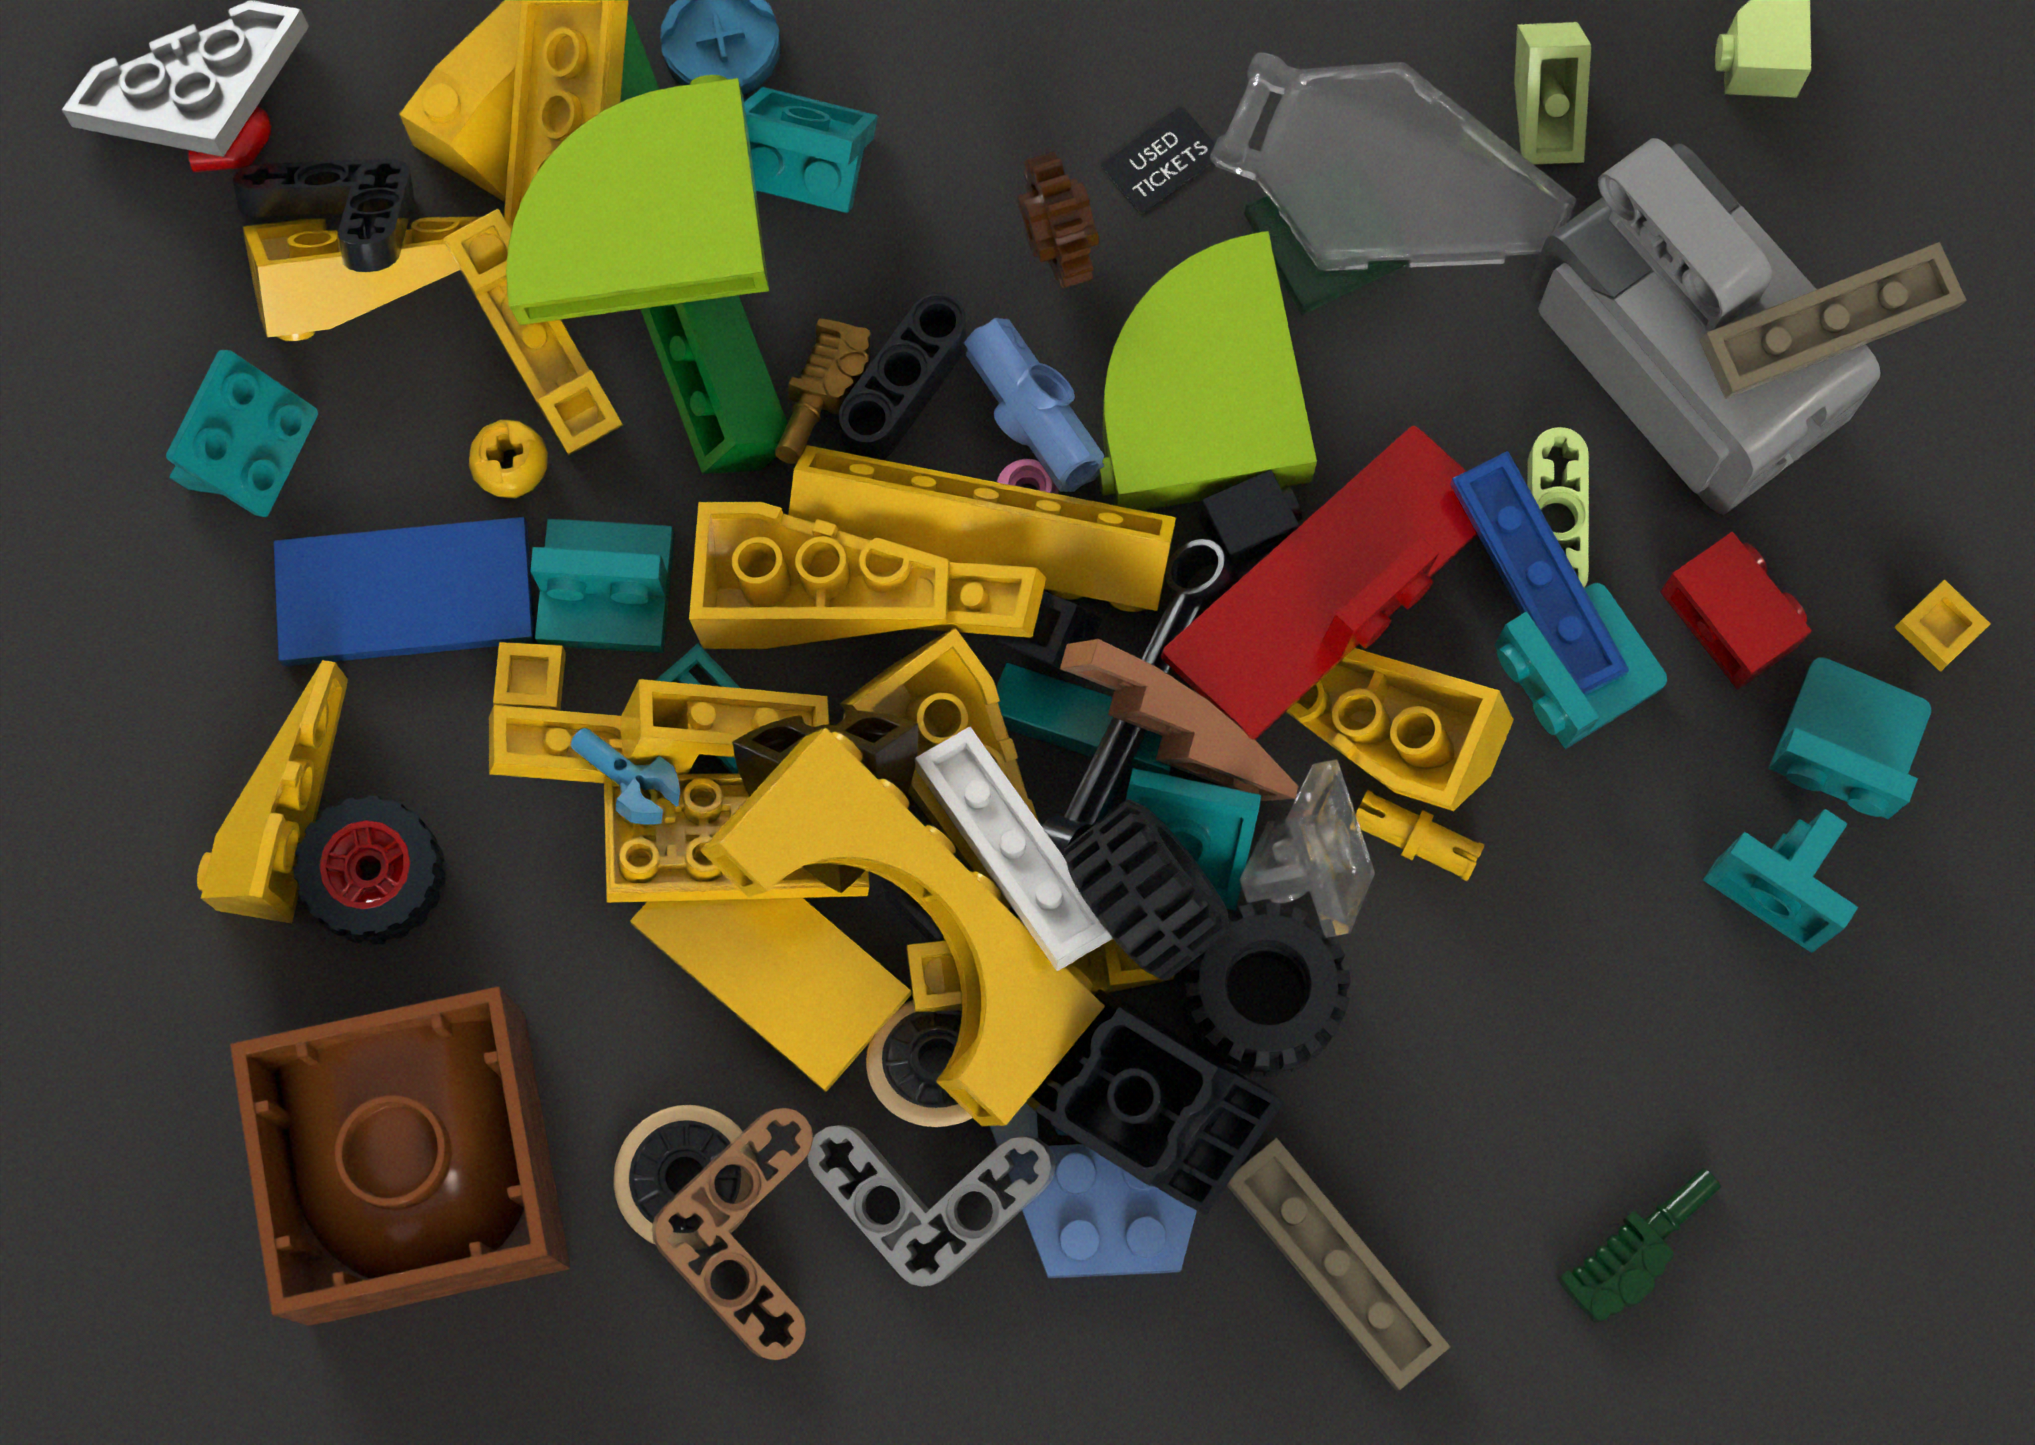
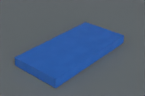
M524 517L274 540L278 661L283 667L321 663L322 660L337 662L499 646V642L535 643L528 525Z

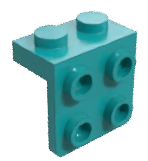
M1593 583L1584 589L1629 668L1627 675L1584 695L1527 611L1505 624L1494 645L1497 650V657L1504 671L1514 682L1520 683L1533 702V709L1539 722L1548 733L1557 737L1564 749L1569 748L1658 693L1667 682V674L1609 590L1599 583Z
M1824 657L1817 658L1807 669L1768 769L1786 776L1791 783L1811 791H1822L1846 801L1851 808L1858 812L1889 819L1910 802L1918 778L1908 773L1930 718L1931 706L1926 699L1830 659Z

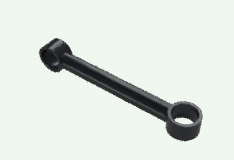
M1200 539L1184 544L1171 556L1166 567V580L1174 593L1141 660L1156 666L1171 677H1174L1176 672L1161 658L1164 647L1239 581L1238 572L1220 546L1210 540ZM1208 565H1218L1214 575L1205 584L1196 588H1187L1189 580L1198 570ZM1113 717L1065 815L1052 816L1042 825V828L1064 858V849L1107 815L1145 737L1146 729Z

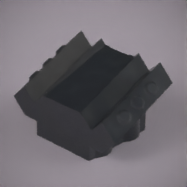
M1099 988L1094 996L1105 1007L1025 1103L1034 1111L1052 1121L1051 1125L1148 1186H1155L1177 1201L1207 1215L1285 1101L1265 1087L1246 1078L1229 1065L1211 1055L1203 1053L1177 1037V1034L1141 1014L1129 1004Z

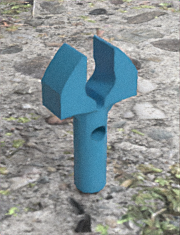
M588 728L580 729L573 736L571 748L620 786L621 795L616 799L615 811L629 822L637 824L662 823L663 809L653 801L644 798L640 788L643 790L655 789L678 807L680 798L678 776L675 767L661 756H658L650 765H635Z

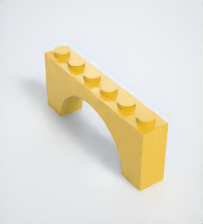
M827 728L805 736L700 851L747 897L768 892L781 879L805 865L833 863L849 865L875 873L891 881L915 899L931 916L948 943L955 960L962 992V1017L958 1040L947 1066L936 1082L981 1126L1007 1125L1105 1006L1090 992L1093 989V985L1089 978L1078 968L1069 964L1056 971L1019 917L1016 918L999 901L1002 898V894L997 886L981 873L976 871L970 872L953 855L956 852V848L951 840L937 828L930 825L924 826L907 809L910 803L904 793L891 782L885 779L878 780L861 763L863 759L862 753L851 740L838 732L831 733Z

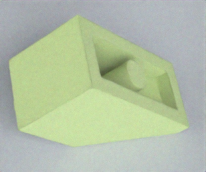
M1750 0L1737 11L1728 33L1720 34L1716 44L1715 67L1717 71H1724L1725 94L1777 97L1798 96L1811 72L1810 0Z
M1578 22L1517 25L1514 84L1521 157L1524 165L1584 162L1591 44Z

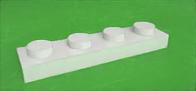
M971 727L915 757L916 771L1056 971L1061 970L1113 939L1079 893L1069 874L1065 858Z

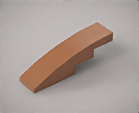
M1100 639L1066 645L1060 669L1115 690L1108 715L1162 736L1156 761L1224 787L1261 795V801L1296 798L1299 786L1255 739H1250L1242 728L1195 691L1156 666Z

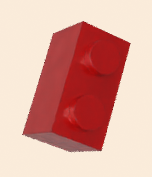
M1732 531L1673 572L1660 593L1735 688L1739 690L1797 649L1812 630L1806 624L1807 616L1801 604L1791 594L1787 592L1782 593L1767 575V565L1761 554L1749 543L1742 544Z

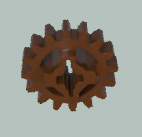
M1055 151L1024 160L1025 170L1023 172L1028 188L1026 189L1027 193L1017 196V201L1033 256H1038L1040 263L1048 261V264L1052 265L1056 281L1059 280L1062 289L1093 280L1091 273L1093 265L1088 253H1091L1090 247L1099 245V235L1083 182L1078 184L1076 178L1070 179L1068 174L1065 175L1062 160L1057 158Z

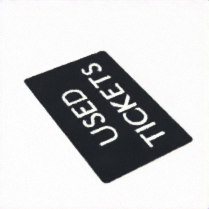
M1181 106L1101 163V167L1138 211L1144 213L1222 157L1223 152L1187 110Z

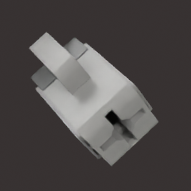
M1651 138L1598 177V186L1602 198L1546 238L1530 279L1528 290L1541 317L1688 487L1709 508L1724 515L1777 476L1791 463L1798 460L1847 423L1875 386L1881 372L1874 354L1865 344L1725 399L1699 339L1709 331L1817 289L1690 148L1678 143L1669 147L1658 138Z

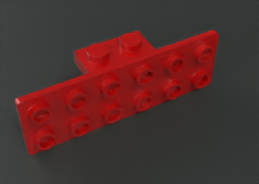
M1411 426L1168 643L1162 651V660L1199 695L1211 702L1242 728L1250 739L1256 740L1354 648L1360 644L1366 649L1373 644L1390 625L1392 620L1389 616L1401 605L1406 609H1410L1432 586L1434 581L1431 577L1478 535L1450 485L1452 478L1466 472V470L1417 426Z

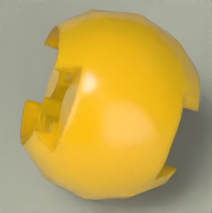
M499 420L483 427L472 441L469 454V468L473 479L483 490L497 497L518 498L532 492L545 476L548 451L543 438L533 428L520 421ZM515 450L517 456L513 457V467L502 469L500 462L504 460V451Z

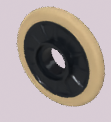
M911 1000L904 1003L871 1039L866 1057V1069L870 1085L879 1101L899 1118L917 1125L929 1127L951 1126L973 1118L936 1082L941 1073H930L920 1065L922 1055L931 1048L944 1047L952 1052L954 1051L961 1027L962 1010L915 1012L914 1002Z
M695 1105L669 1107L650 1115L640 1122L630 1132L619 1150L613 1177L617 1204L632 1229L647 1241L655 1244L652 1236L654 1218L661 1208L676 1195L670 1190L667 1176L670 1168L682 1159H692L700 1163L704 1169L743 1132L740 1127L731 1119L715 1110ZM749 1143L741 1148L740 1152L757 1163L755 1153L753 1154ZM731 1164L720 1169L716 1175L714 1186L720 1199L726 1203L736 1204L744 1200L749 1194L751 1182L746 1170ZM748 1213L728 1231L730 1234L738 1228ZM676 1214L671 1216L668 1222L672 1225L674 1231L667 1239L672 1246L679 1243H687L694 1250L705 1248L693 1232L700 1223L695 1215L685 1219L678 1217ZM716 1237L713 1244L719 1242L720 1240Z

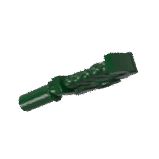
M1702 1168L1662 1205H1657L1656 1210L1647 1219L1644 1220L1639 1214L1632 1211L1623 1219L1625 1224L1620 1226L1618 1235L1608 1237L1607 1246L1601 1245L1595 1250L1596 1256L1590 1255L1586 1257L1584 1267L1577 1266L1573 1269L1572 1273L1567 1270L1558 1278V1281L1575 1303L1596 1323L1603 1322L1609 1315L1618 1314L1623 1310L1624 1306L1632 1307L1637 1305L1644 1296L1653 1291L1655 1278L1664 1273L1666 1263L1673 1259L1674 1252L1664 1242V1239L1674 1230L1678 1231L1680 1225L1721 1188L1720 1183L1707 1169Z

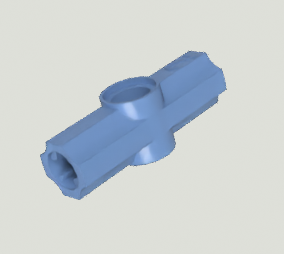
M994 318L988 324L975 328L964 342L967 347L966 356L999 403L994 410V418L998 426L1013 440L1030 447L1060 492H1074L1082 485L1094 481L1100 474L1099 469L1105 466L1102 462L1104 454L1070 407L1075 398L1074 390L1070 383L1054 368L1039 363L1009 319Z

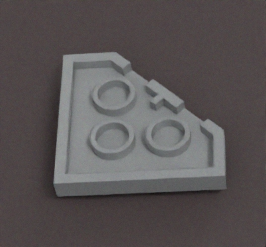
M252 0L228 9L231 17L230 20L199 33L195 25L192 24L150 42L151 53L119 66L114 57L93 66L62 111L71 127L224 157L309 28V25L301 9Z

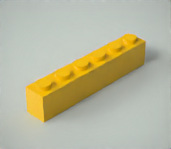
M806 445L794 468L788 513L790 516L813 523L817 519L837 525L839 531L868 540L881 538L946 558L949 562L1034 567L1046 577L1044 589H1047L1054 596L1070 600L1088 597L1108 601L1115 608L1129 612H1137L1144 609L1158 610L1176 517L809 445Z

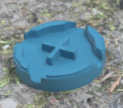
M677 0L670 6L661 25L662 55L671 76L681 86L690 85L693 79L700 76L721 75L726 77L727 80L738 78L742 95L756 90L771 76L780 56L779 27L770 5L765 0Z

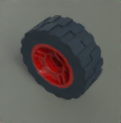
M367 795V798L364 799L351 797L342 800L343 803L336 807L329 806L320 812L322 816L315 823L311 821L304 831L306 835L302 843L297 845L295 855L298 857L297 866L293 867L294 879L299 883L300 889L297 892L301 901L308 906L309 912L328 930L337 936L339 934L344 936L351 942L361 944L362 941H370L373 945L386 943L385 940L395 937L401 939L409 935L408 931L416 925L420 927L428 919L427 914L432 907L436 908L441 898L439 895L441 885H445L446 873L442 870V862H445L442 849L435 841L437 840L436 837L413 810L410 812L402 803L393 799L385 801L380 796ZM365 860L370 864H381L380 873L373 880H363V870L359 866Z

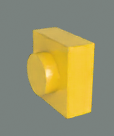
M1944 579L1894 628L1941 672L1991 623Z
M499 642L493 704L560 711L566 658L563 646Z

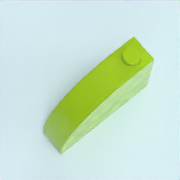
M704 75L693 79L690 85L651 91L627 99L602 111L582 124L553 151L534 176L521 201L508 245L506 267L508 303L519 325L769 291L745 104L738 78L727 80L726 77L721 75Z
M1268 231L1232 238L1210 246L1187 258L1171 269L1150 288L1125 322L1115 343L1107 371L1103 404L1105 458H1103L1102 462L1105 466L1099 469L1100 474L1098 475L1102 496L1113 495L1116 506L1142 511L1202 501L1209 496L1272 470L1280 487L1312 482L1317 459Z

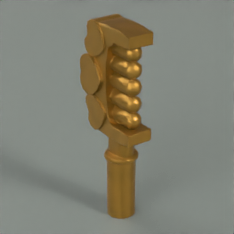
M819 318L816 324V344L811 349L812 354L806 360L807 364L802 369V375L799 378L792 377L789 382V400L797 403L793 405L792 415L775 450L776 456L783 462L793 464L799 461L814 425L821 418V410L829 411L832 414H839L844 399L868 368L870 353V331L868 329Z

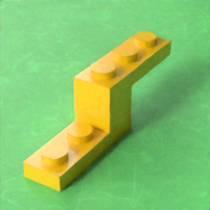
M639 679L621 716L493 705L489 715V774L604 783V776L606 775L571 748L573 736L583 728L590 729L635 765H650L658 756H661L675 767L677 774H688L698 754L735 757L732 744L734 740L774 721L801 715L805 724L811 727L829 725L828 698L821 695Z

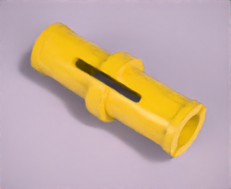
M1368 789L1350 825L1355 829L1359 828L1403 849L1401 856L1413 860L1416 855L1462 877L1461 879L1468 881L1477 864L1476 861L1485 846L1481 842L1477 843L1433 822L1434 815L1424 810L1418 815L1373 794V791Z

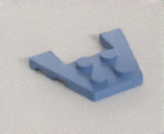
M1024 1103L1007 1125L990 1126L997 1147L1014 1137L1031 1136L1038 1138L1037 1112ZM1083 1144L1049 1146L1055 1159L1056 1169L1054 1177L1047 1188L1022 1210L1047 1278L1181 1271L1196 1210L1177 1201L1157 1187L1148 1186ZM1014 1150L1009 1156L1015 1165L1008 1173L1011 1183L1013 1184L1020 1178H1027L1032 1183L1035 1182L1038 1175L1035 1173L1033 1166L1039 1160V1157L1034 1151L1022 1155Z

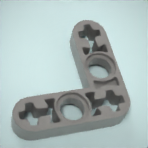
M846 1125L826 1127L814 1136L811 1150L807 1155L809 1167L819 1182L897 1273L910 1284L920 1287L938 1284L952 1275L1047 1188L1054 1177L1056 1169L1054 1155L1049 1146L1043 1141L1031 1136L1010 1138L998 1146L929 1210L870 1140L854 1127ZM830 1140L837 1144L848 1141L852 1143L854 1149L850 1151L848 1158L860 1173L867 1172L871 1164L877 1170L876 1175L869 1177L857 1186L852 1196L846 1191L845 1186L857 1180L846 1168L835 1167L830 1170L826 1164V1161L832 1155L827 1147ZM1014 1150L1022 1155L1034 1151L1039 1157V1160L1033 1166L1038 1178L1033 1183L1027 1178H1020L1011 1184L1005 1192L1014 1196L1015 1201L1008 1207L1000 1190L985 1181L983 1177L991 1170L995 1181L1003 1179L1015 1166L1013 1160L1009 1157ZM881 1185L895 1191L900 1201L899 1214L894 1221L886 1225L874 1222L866 1212L865 1205L871 1190ZM971 1191L980 1192L988 1197L993 1210L992 1218L988 1225L976 1231L965 1227L959 1220L957 1213L960 1199ZM942 1215L949 1231L957 1238L965 1241L966 1246L959 1252L955 1241L948 1242L935 1255L936 1262L940 1265L936 1272L930 1267L916 1270L911 1263L917 1256V1251L912 1244L916 1239L922 1244L933 1242L946 1231L935 1224V1220Z

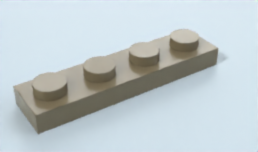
M1938 242L1709 331L1699 341L1725 399L1954 310L1967 300L1943 247Z
M1277 1138L1237 1170L1228 1183V1188L1396 1391L1401 1390L1450 1348V1345Z

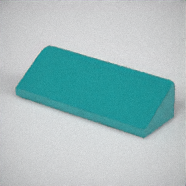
M1006 663L996 687L1000 699L998 704L1007 730L1086 756H1094L1113 718L1108 715L1113 697L1010 663ZM1147 730L1129 770L1135 768L1158 774H1170L1172 766L1156 761L1162 739L1161 735Z

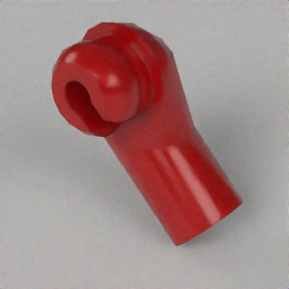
M257 106L224 157L188 150L192 171L240 169L250 166L270 137L271 125L268 114Z

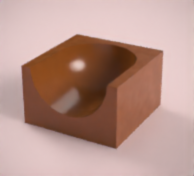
M500 986L230 1044L272 1315L311 1326L570 1269L525 1013Z

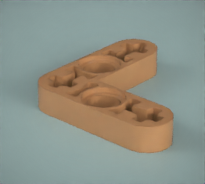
M788 1108L770 1110L759 1116L661 1208L654 1218L652 1226L653 1242L659 1252L750 1351L759 1357L772 1360L788 1358L797 1352L804 1342L806 1333L805 1319L798 1307L728 1231L792 1172L811 1150L813 1134L809 1122L798 1111ZM771 1122L778 1127L790 1123L796 1130L790 1138L795 1150L792 1154L785 1150H779L769 1156L763 1164L773 1169V1173L765 1179L758 1164L742 1154L740 1150L749 1143L753 1154L758 1153L772 1138L770 1132L766 1129ZM731 1164L746 1170L751 1182L749 1194L744 1200L736 1204L726 1203L720 1199L714 1186L716 1175L720 1169ZM674 1214L682 1219L692 1215L697 1217L700 1223L693 1232L705 1247H711L716 1237L724 1245L723 1249L706 1257L697 1273L689 1267L688 1263L699 1258V1254L687 1243H679L672 1246L667 1239L674 1231L672 1225L668 1222ZM725 1260L738 1262L744 1268L747 1276L746 1287L741 1295L729 1300L721 1299L711 1288L710 1282L713 1269L717 1264ZM761 1286L768 1293V1297L760 1300L757 1304L771 1317H778L784 1313L789 1319L783 1327L784 1333L788 1336L783 1345L776 1341H769L764 1345L760 1342L758 1337L763 1333L764 1327L753 1313L747 1312L742 1322L734 1316L735 1311L742 1309L753 1301Z

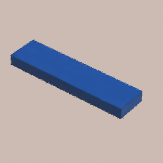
M1506 451L1452 478L1450 485L1520 613L1528 612L1583 694L1587 695L1627 675L1629 668L1510 453Z

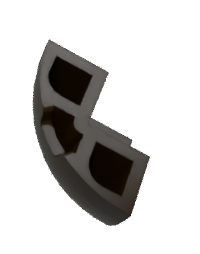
M847 710L844 712L843 721L837 725L811 727L805 724L801 715H797L758 727L732 742L738 771L749 797L805 736L827 728L831 733L838 732L851 740L862 753L863 759L861 763L878 780L885 779L891 782L907 797L916 764L918 723L889 714ZM833 863L803 866L816 879L840 893L851 886L865 871L861 868Z

